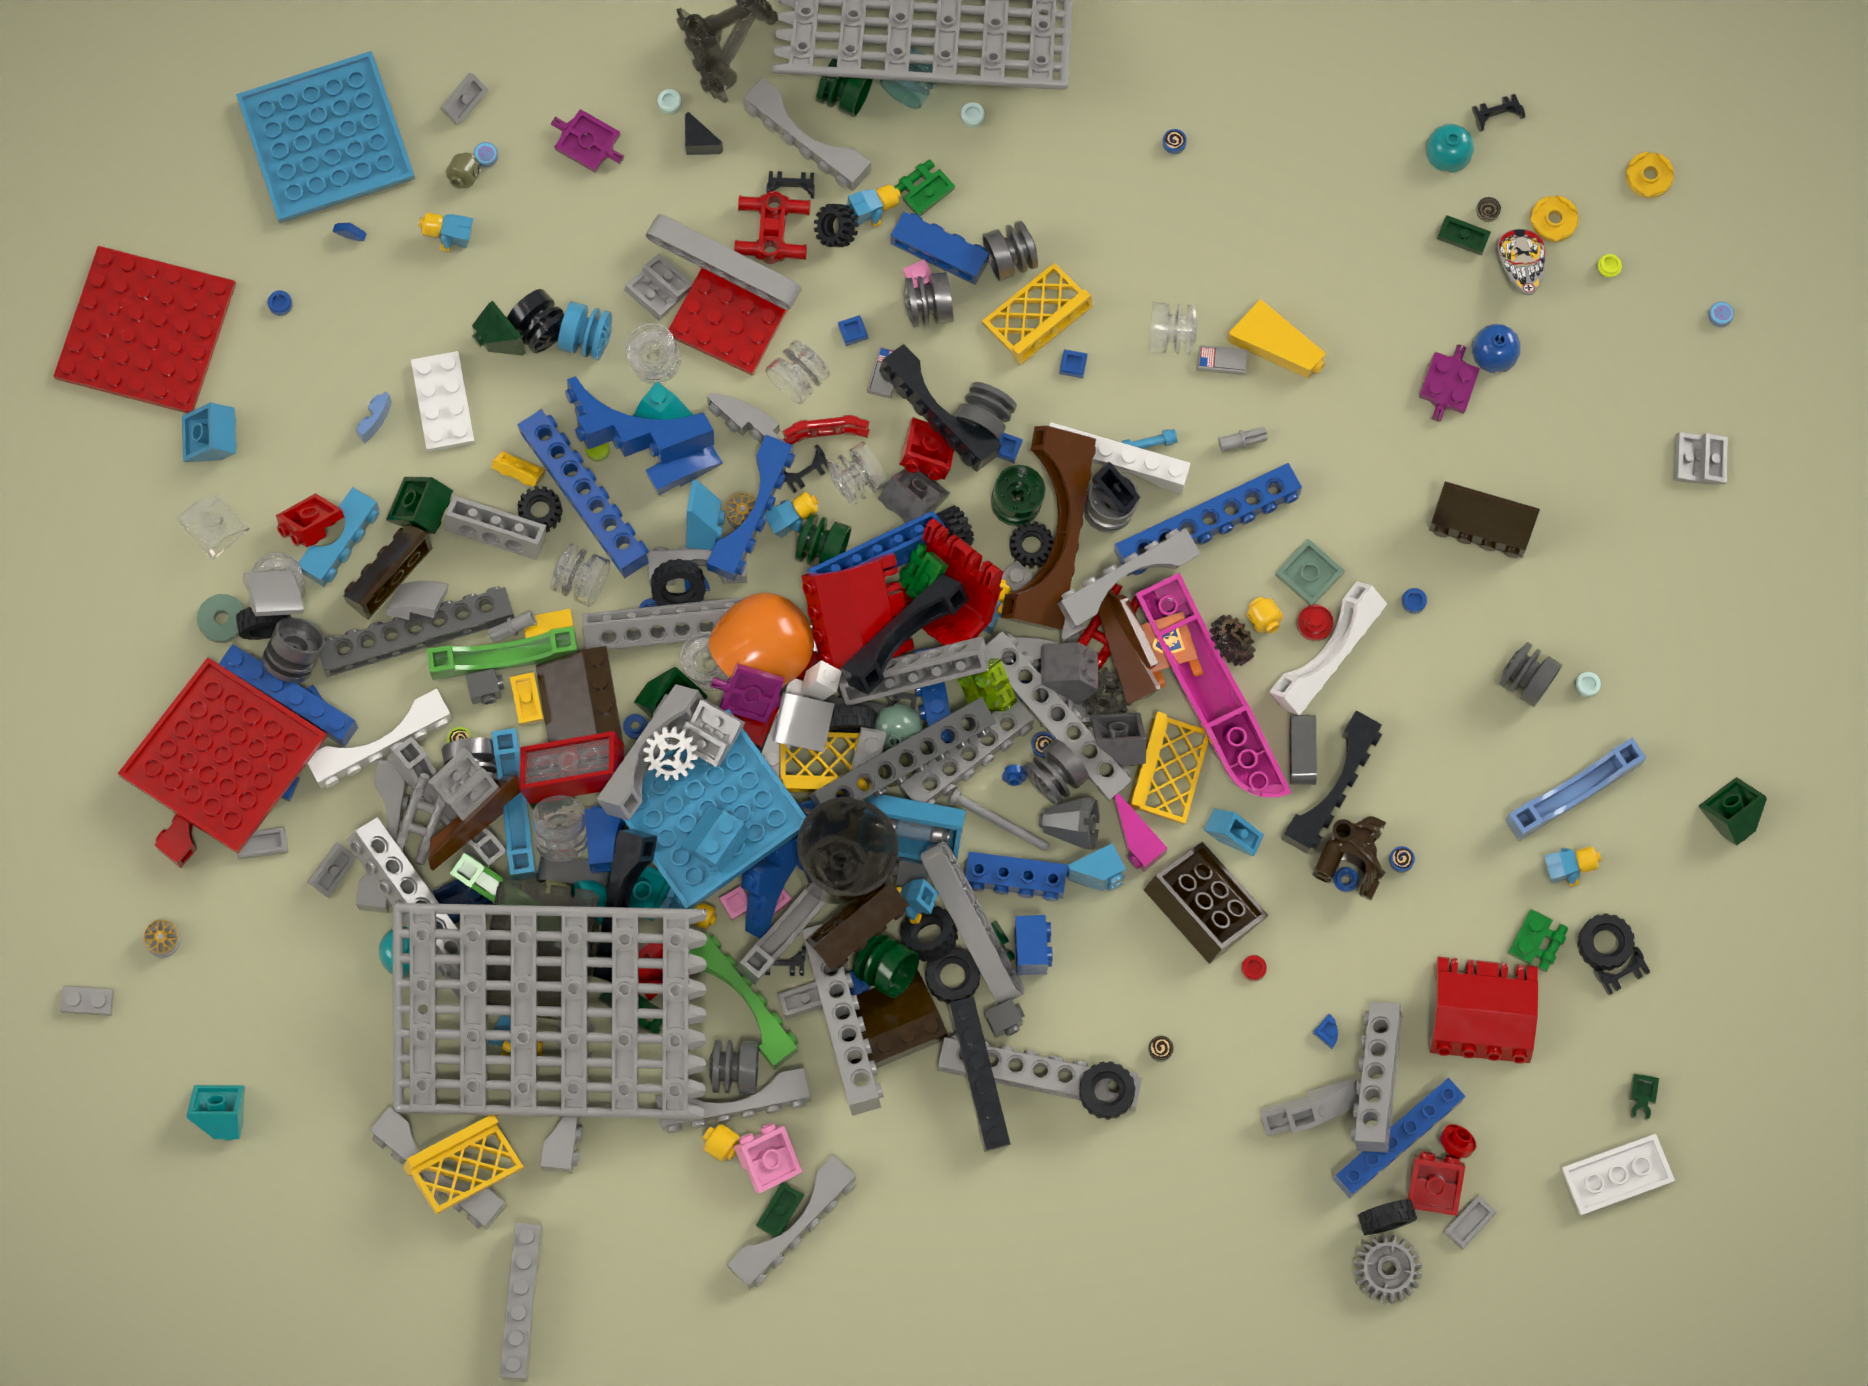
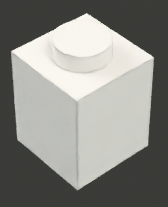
M821 660L806 671L801 692L816 700L823 701L837 692L842 671Z

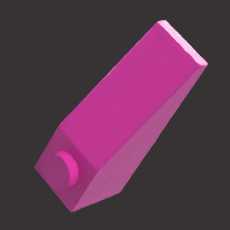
M1118 793L1114 797V806L1127 854L1130 856L1128 860L1134 868H1140L1145 872L1167 853L1168 848Z

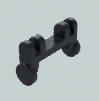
M1511 94V102L1505 96L1502 97V105L1489 109L1485 103L1480 104L1481 111L1478 110L1476 105L1472 106L1478 130L1480 132L1484 131L1485 122L1489 117L1505 112L1515 113L1517 116L1519 115L1520 119L1525 118L1524 108L1520 105L1516 94Z
M769 171L767 193L780 187H801L808 194H811V199H814V173L811 172L810 179H806V172H801L800 179L782 178V171H777V178L773 177V171Z
M818 444L814 446L816 450L815 457L810 466L799 473H787L785 471L783 474L786 476L784 482H786L794 494L797 492V489L793 483L796 482L799 488L802 489L805 487V484L801 478L815 469L820 476L824 475L825 471L821 466L823 464L829 471L832 469Z
M802 946V951H799V954L790 960H776L772 966H790V976H795V966L800 967V976H804L806 946ZM770 969L765 973V975L770 976Z
M1639 947L1633 948V959L1627 969L1617 974L1604 973L1598 968L1593 970L1595 977L1602 984L1608 995L1613 994L1609 986L1610 983L1615 991L1621 989L1618 979L1633 972L1637 979L1642 978L1643 975L1639 969L1640 967L1646 975L1650 973Z

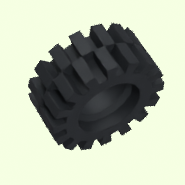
M826 204V207L822 206L820 208L821 212L816 214L818 220H814V224H817L814 232L819 233L816 235V238L821 240L820 243L827 247L849 246V242L855 240L853 235L858 233V231H855V227H859V223H855L858 217L857 215H852L855 211L849 209L850 206L844 204ZM837 217L839 221V229L835 234L833 224L835 218Z
M535 486L532 491L530 488L527 489V494H522L520 496L521 501L518 500L517 510L519 517L546 525V533L550 532L549 528L551 527L555 529L557 527L556 523H560L563 513L558 495H555L552 489L548 491L547 487L542 486V489ZM536 502H545L549 506V512L545 517H534L531 514L532 505Z
M953 505L936 513L946 528L949 529L948 538L955 534L968 545H973L974 538L972 536H974V533L971 531L972 526L968 524V518L964 517V512L960 511L958 506Z
M1028 521L1024 526L1022 524L1018 525V529H1014L1013 535L1010 538L1011 556L1015 558V562L1019 561L1024 567L1029 565V569H1034L1035 565L1038 568L1041 567L1042 563L1047 561L1054 544V538L1051 536L1050 529L1046 530L1044 524L1040 526L1036 521H1034V524H1030V521ZM1028 537H1036L1041 542V548L1035 553H1029L1024 550L1022 546L1023 541Z

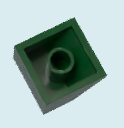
M404 477L386 520L402 527L410 524L427 534H435L441 525V519L450 504V498L454 490L433 477Z

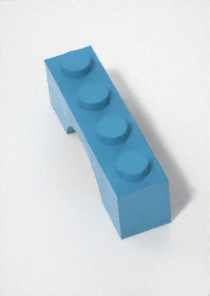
M354 487L351 488L339 505L345 518V528L342 535L330 545L322 547L310 546L297 564L300 573L322 587H325L327 582L331 583L338 572L337 568L341 563H345L349 559L352 547L355 543L358 544L362 541L367 526L373 524L379 516L380 509L377 502Z

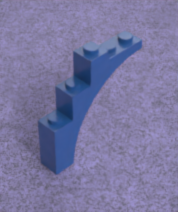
M576 376L567 379L568 390H565L568 402L570 404L573 403L575 406L578 428H575L576 435L580 442L584 441L588 449L613 441L615 448L620 449L624 457L649 448L652 456H657L662 465L714 445V430L704 413L669 420L630 416L611 409L598 401L582 386Z
M593 806L590 809L584 810L591 873L612 872L611 865L615 855L616 838L619 830L624 829L626 822L622 818L606 814L601 806Z
M836 794V798L840 803L846 801V798ZM812 800L798 804L812 825L742 874L741 888L748 891L746 932L760 939L771 928L777 901L795 867L821 839L833 831L850 824L851 806L843 810L846 815L832 822L831 818L822 820Z

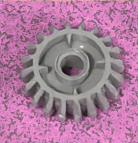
M1382 1235L1381 1243H1379L1376 1237H1373L1371 1239L1373 1247L1365 1242L1363 1247L1366 1252L1361 1250L1357 1252V1255L1363 1260L1358 1259L1354 1261L1355 1266L1361 1267V1269L1354 1270V1275H1362V1278L1358 1279L1356 1284L1362 1285L1365 1283L1366 1286L1363 1288L1362 1293L1365 1294L1370 1289L1373 1292L1370 1299L1374 1300L1378 1294L1380 1295L1379 1302L1382 1304L1385 1302L1386 1296L1389 1297L1390 1304L1395 1303V1295L1400 1302L1404 1301L1403 1292L1411 1296L1413 1291L1409 1286L1418 1288L1419 1283L1414 1279L1422 1278V1274L1415 1271L1423 1267L1422 1263H1414L1420 1257L1419 1253L1411 1256L1410 1252L1414 1249V1246L1410 1245L1407 1249L1403 1246L1406 1243L1404 1238L1397 1244L1396 1235H1392L1390 1242L1387 1241L1386 1235ZM1382 1264H1391L1395 1270L1394 1274L1385 1275L1381 1269Z

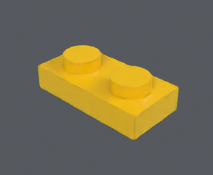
M503 450L493 460L491 466L492 469L497 470L500 474L513 477L524 485L533 487L544 478L546 469Z
M534 672L510 677L519 725L523 726L544 721Z

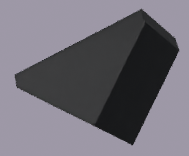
M687 112L685 114L686 155L721 154L723 152L722 141L690 112Z
M1107 462L1092 478L1097 498L1121 514H1125L1141 498L1111 462Z

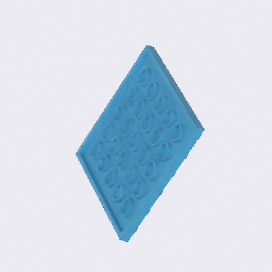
M372 51L236 94L279 223L415 179Z
M729 709L726 710V712L733 715ZM743 728L719 767H715L698 757L697 760H691L695 765L693 769L686 768L688 771L687 776L679 773V779L675 780L673 775H670L668 781L664 778L665 774L661 773L659 777H656L657 770L655 768L650 771L647 770L642 787V803L629 821L623 819L630 829L658 836L653 862L686 909H693L812 825ZM678 748L667 751L664 758L669 756L675 758L674 755ZM684 749L681 754L684 763L687 759L686 749ZM664 764L662 766L666 769H674L672 765ZM709 806L731 814L745 823L750 831L722 873L680 847Z

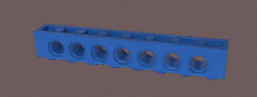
M541 409L517 424L524 440L624 579L649 563L646 555L649 553L647 547L642 540L637 542L634 538L636 533L630 523L624 524L621 520L623 515L617 505L611 506L607 499L610 497L604 487L598 488L594 481L597 479L590 468L585 470L582 466L584 461L577 450L572 452L569 448L571 443L564 432L559 434L556 430L558 425L551 415L546 416ZM545 436H551L547 441L541 440ZM557 454H564V456L559 459L554 458ZM570 472H577L576 475L572 477L567 476V474ZM585 489L590 490V492L585 495L580 494V492ZM598 507L603 508V510L599 513L593 512V510ZM616 526L614 530L606 531L607 527ZM622 544H629L628 548L619 549Z
M1287 463L1116 543L1114 552L1121 565H1124L1123 559L1135 552L1139 556V549L1156 540L1160 544V540L1166 538V534L1177 528L1179 532L1183 528L1192 529L1194 534L1190 536L1194 543L1203 545L1212 540V536L1221 533V535L1227 534L1234 529L1235 525L1243 523V525L1248 524L1256 519L1255 516L1263 512L1264 514H1269L1284 502L1290 504L1296 501L1301 494L1302 486L1290 464ZM1275 487L1279 489L1280 493L1272 495L1268 489ZM1253 497L1256 498L1259 503L1256 505H1250L1246 501V499ZM1229 507L1234 508L1237 514L1228 515L1225 509ZM1212 518L1216 523L1214 525H1206L1203 519ZM1146 568V569L1137 570V571H1135V572H1132V573L1128 574L1127 576H1129V575H1131V574H1133V573H1134L1135 576H1136V575H1139V574H1142L1143 572H1145V571L1147 570V568Z

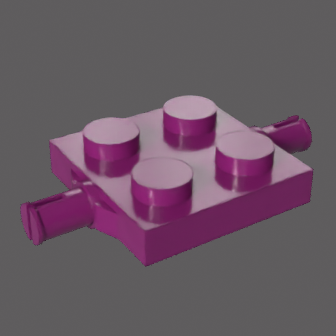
M581 109L568 123L557 117H554V120H552L551 126L562 131L560 139L554 146L555 150L594 173H596L602 162L607 158L618 164H621V161H623L624 155L613 150L614 144L621 136L620 131Z
M1460 344L1456 345L1453 356L1434 352L1419 394V398L1430 401L1436 406L1432 420L1435 421L1437 418V422L1442 421L1445 410L1465 413L1480 368L1467 364L1462 360L1466 347L1463 346L1461 348L1462 345Z
M737 663L732 676L727 681L713 677L710 687L724 691L720 703L722 710L726 711L729 709L731 713L767 723L770 714L776 707H780L782 699L780 697V690L783 686L784 678Z

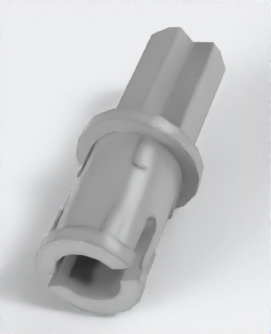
M1264 427L1245 432L1239 430V433L1218 437L1219 446L1222 453L1240 447L1246 449L1247 445L1266 441L1267 432Z
M530 610L515 618L509 617L506 622L488 630L489 636L493 642L512 634L516 636L519 634V631L536 625L537 620L534 613Z

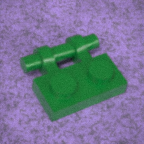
M930 159L923 164H918L915 167V171L907 177L903 176L898 180L899 183L894 186L895 189L900 191V194L904 190L908 192L903 197V201L919 216L923 215L955 189V185L941 169H938L933 174L930 172L935 167ZM924 178L925 180L917 187L913 184L918 179Z
M921 542L918 543L916 549L912 550L907 567L903 568L900 573L901 579L899 582H901L902 588L905 589L910 584L906 594L913 600L941 574H944L949 566L933 552H926L924 554L927 545Z
M1530 909L1508 954L1528 965H1531L1534 957L1541 960L1538 969L1547 972L1550 964H1554L1557 958L1555 955L1560 945L1564 944L1566 940L1565 935L1569 928L1559 924L1557 930L1552 931L1549 927L1553 920ZM1544 937L1551 941L1546 951L1539 948Z

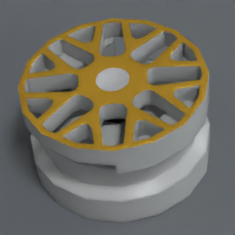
M738 493L729 498L725 511L728 523L733 528H739L747 519L755 505V497L748 493Z
M160 919L153 921L144 930V944L152 955L160 958L169 957L179 948V932L174 924L168 920Z

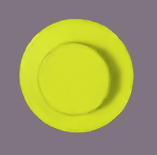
M1613 254L1602 256L1598 262L1600 274L1608 278L1617 276L1622 269L1621 260Z

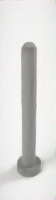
M957 788L953 793L949 804L955 806L957 803L1043 851L1048 850L1050 844L1047 841L961 795L962 791Z

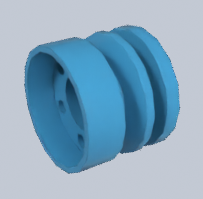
M571 301L562 320L558 338V350L575 354L581 344L584 357H588L591 353L592 359L600 360L611 336L612 312L605 310L601 315L600 309L595 308L590 317H588L587 305Z

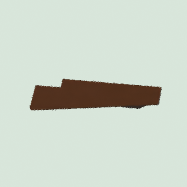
M1111 588L1101 602L1098 612L1126 703L1131 704L1149 698L1161 689L1151 671L1159 663L1129 599L1124 595H1115Z
M516 775L503 776L496 783L498 788L463 821L457 817L431 838L428 861L432 871L504 813L503 806L521 792Z

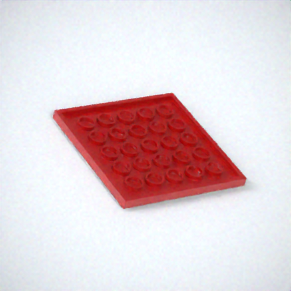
M98 246L53 377L55 380L183 413L195 410L236 286L235 280Z
M207 657L123 765L118 775L236 854H239L325 741L327 735Z

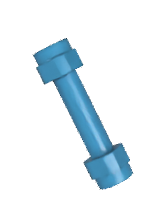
M1175 429L1163 430L1161 435L1133 442L1127 439L1121 443L1145 449L1161 444L1170 446L1178 443Z

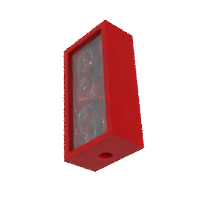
M615 731L521 747L519 790L529 804L601 792L624 760V745Z

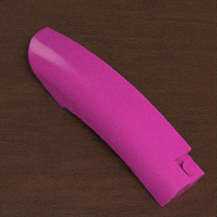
M1177 573L1136 593L1135 595L1185 696L1228 776L1242 790L1255 796L1274 798L1292 793L1249 704L1246 702L1215 645L1181 574ZM1183 611L1184 620L1159 631L1154 620ZM1186 624L1203 674L1197 677L1193 676L1188 661L1181 664L1178 663L1162 637Z

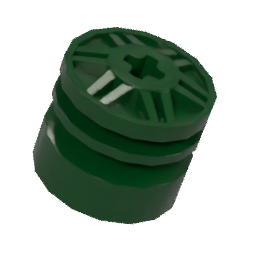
M832 59L828 67H837V59ZM822 76L819 82L816 101L821 104L827 101V106L832 108L840 100L839 111L855 118L866 101L873 79Z
M1024 465L1009 466L1000 473L996 479L991 497L993 513L1000 521L1007 525L1018 526L1020 524L1026 525V522H1031L1040 512L1046 489L1040 474L1031 467ZM1018 497L1021 498V501H1013V499H1017Z
M811 513L799 533L795 561L803 562L808 553L806 562L807 565L811 566L817 557L820 558L819 564L846 552L852 526L835 521L830 530H828L827 517H822L817 526L818 514Z
M884 933L879 936L873 935L867 940L868 945L859 952L856 958L854 976L869 986H875L877 991L884 995L896 998L912 982L918 969L919 955L916 951L903 944L898 945L895 939L889 938Z

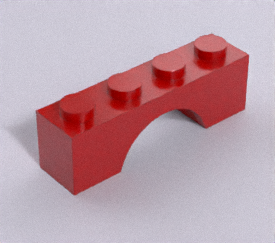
M176 814L172 819V825L167 830L164 829L158 834L154 845L159 852L179 868H182L197 849L192 838L194 825Z

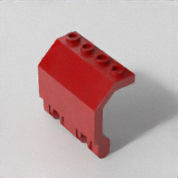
M931 519L927 523L922 537L927 544L924 554L926 552H933L949 566L944 575L961 582L969 598V601L953 616L950 614L922 628L929 636L945 646L977 638L991 623L1002 590L1000 583L1003 571L989 560L982 563L983 557L979 552L962 539H959L955 534L948 538L949 529L936 519ZM908 584L906 589H898L903 590L906 607L913 601V599L908 594H906V591L910 584Z
M895 553L872 558L869 562L840 571L801 575L803 582L802 590L806 596L807 612L813 628L812 635L818 650V662L822 660L841 670V667L906 607L903 590H898L902 588L901 582L886 584L885 577L899 573L898 567H891L897 564ZM910 637L905 641L892 658L915 649L913 638Z
M1437 956L1436 1014L1430 1043V1053L1441 1056L1454 1055L1463 1056L1464 1058H1483L1491 1061H1511L1517 1064L1530 1063L1534 1051L1538 1020V967L1526 965L1524 979V965H1517L1515 971L1516 978H1507V963H1501L1499 977V962L1476 960L1474 974V960L1468 959L1465 968L1466 973L1457 972L1458 959L1451 958L1449 972V957Z

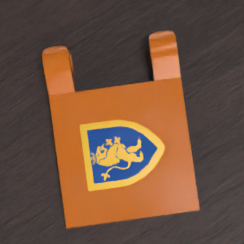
M1182 611L1154 621L1159 631L1184 620L1185 616ZM1148 622L1142 624L1141 627L1159 663L1151 671L1160 687L1163 688L1166 683L1161 670L1171 666ZM1187 624L1162 636L1179 664L1188 661L1194 677L1203 674Z

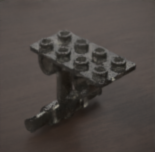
M736 0L737 4L705 18L698 14L690 15L681 7L676 9L679 16L677 23L687 37L684 39L685 44L694 56V59H692L693 65L702 77L700 80L701 86L706 93L709 92L715 99L718 98L723 103L729 101L725 90L731 88L737 81V73L730 65L754 20L765 21L768 25H774L778 21L776 15L778 13L772 9V5L766 0ZM735 24L721 49L719 43L722 37V30Z

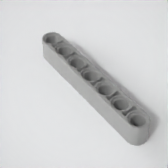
M657 214L646 233V237L658 246L783 309L790 310L802 290L801 286L793 280L664 215Z
M942 841L922 852L921 860L995 1000L998 1004H1001L1011 998L1014 1000L1023 995V984L949 845Z

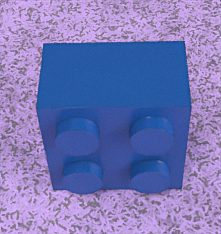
M1046 915L1015 917L1016 968L1018 976L1047 974L1048 967H1052V947H1047V943L1051 942V922H1046Z

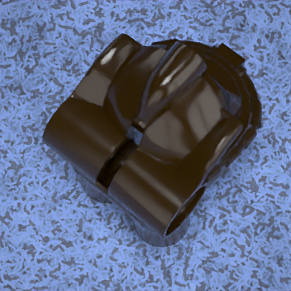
M1374 816L1366 817L1358 821V823H1352L1346 819L1336 821L1333 825L1331 836L1315 865L1312 875L1325 883H1330L1341 860L1347 861L1362 870L1364 876L1359 894L1360 897L1371 901L1380 884L1378 880H1381L1386 873L1377 859V848L1374 843L1382 835L1380 829H1384L1386 822ZM1344 832L1348 837H1339L1337 833Z

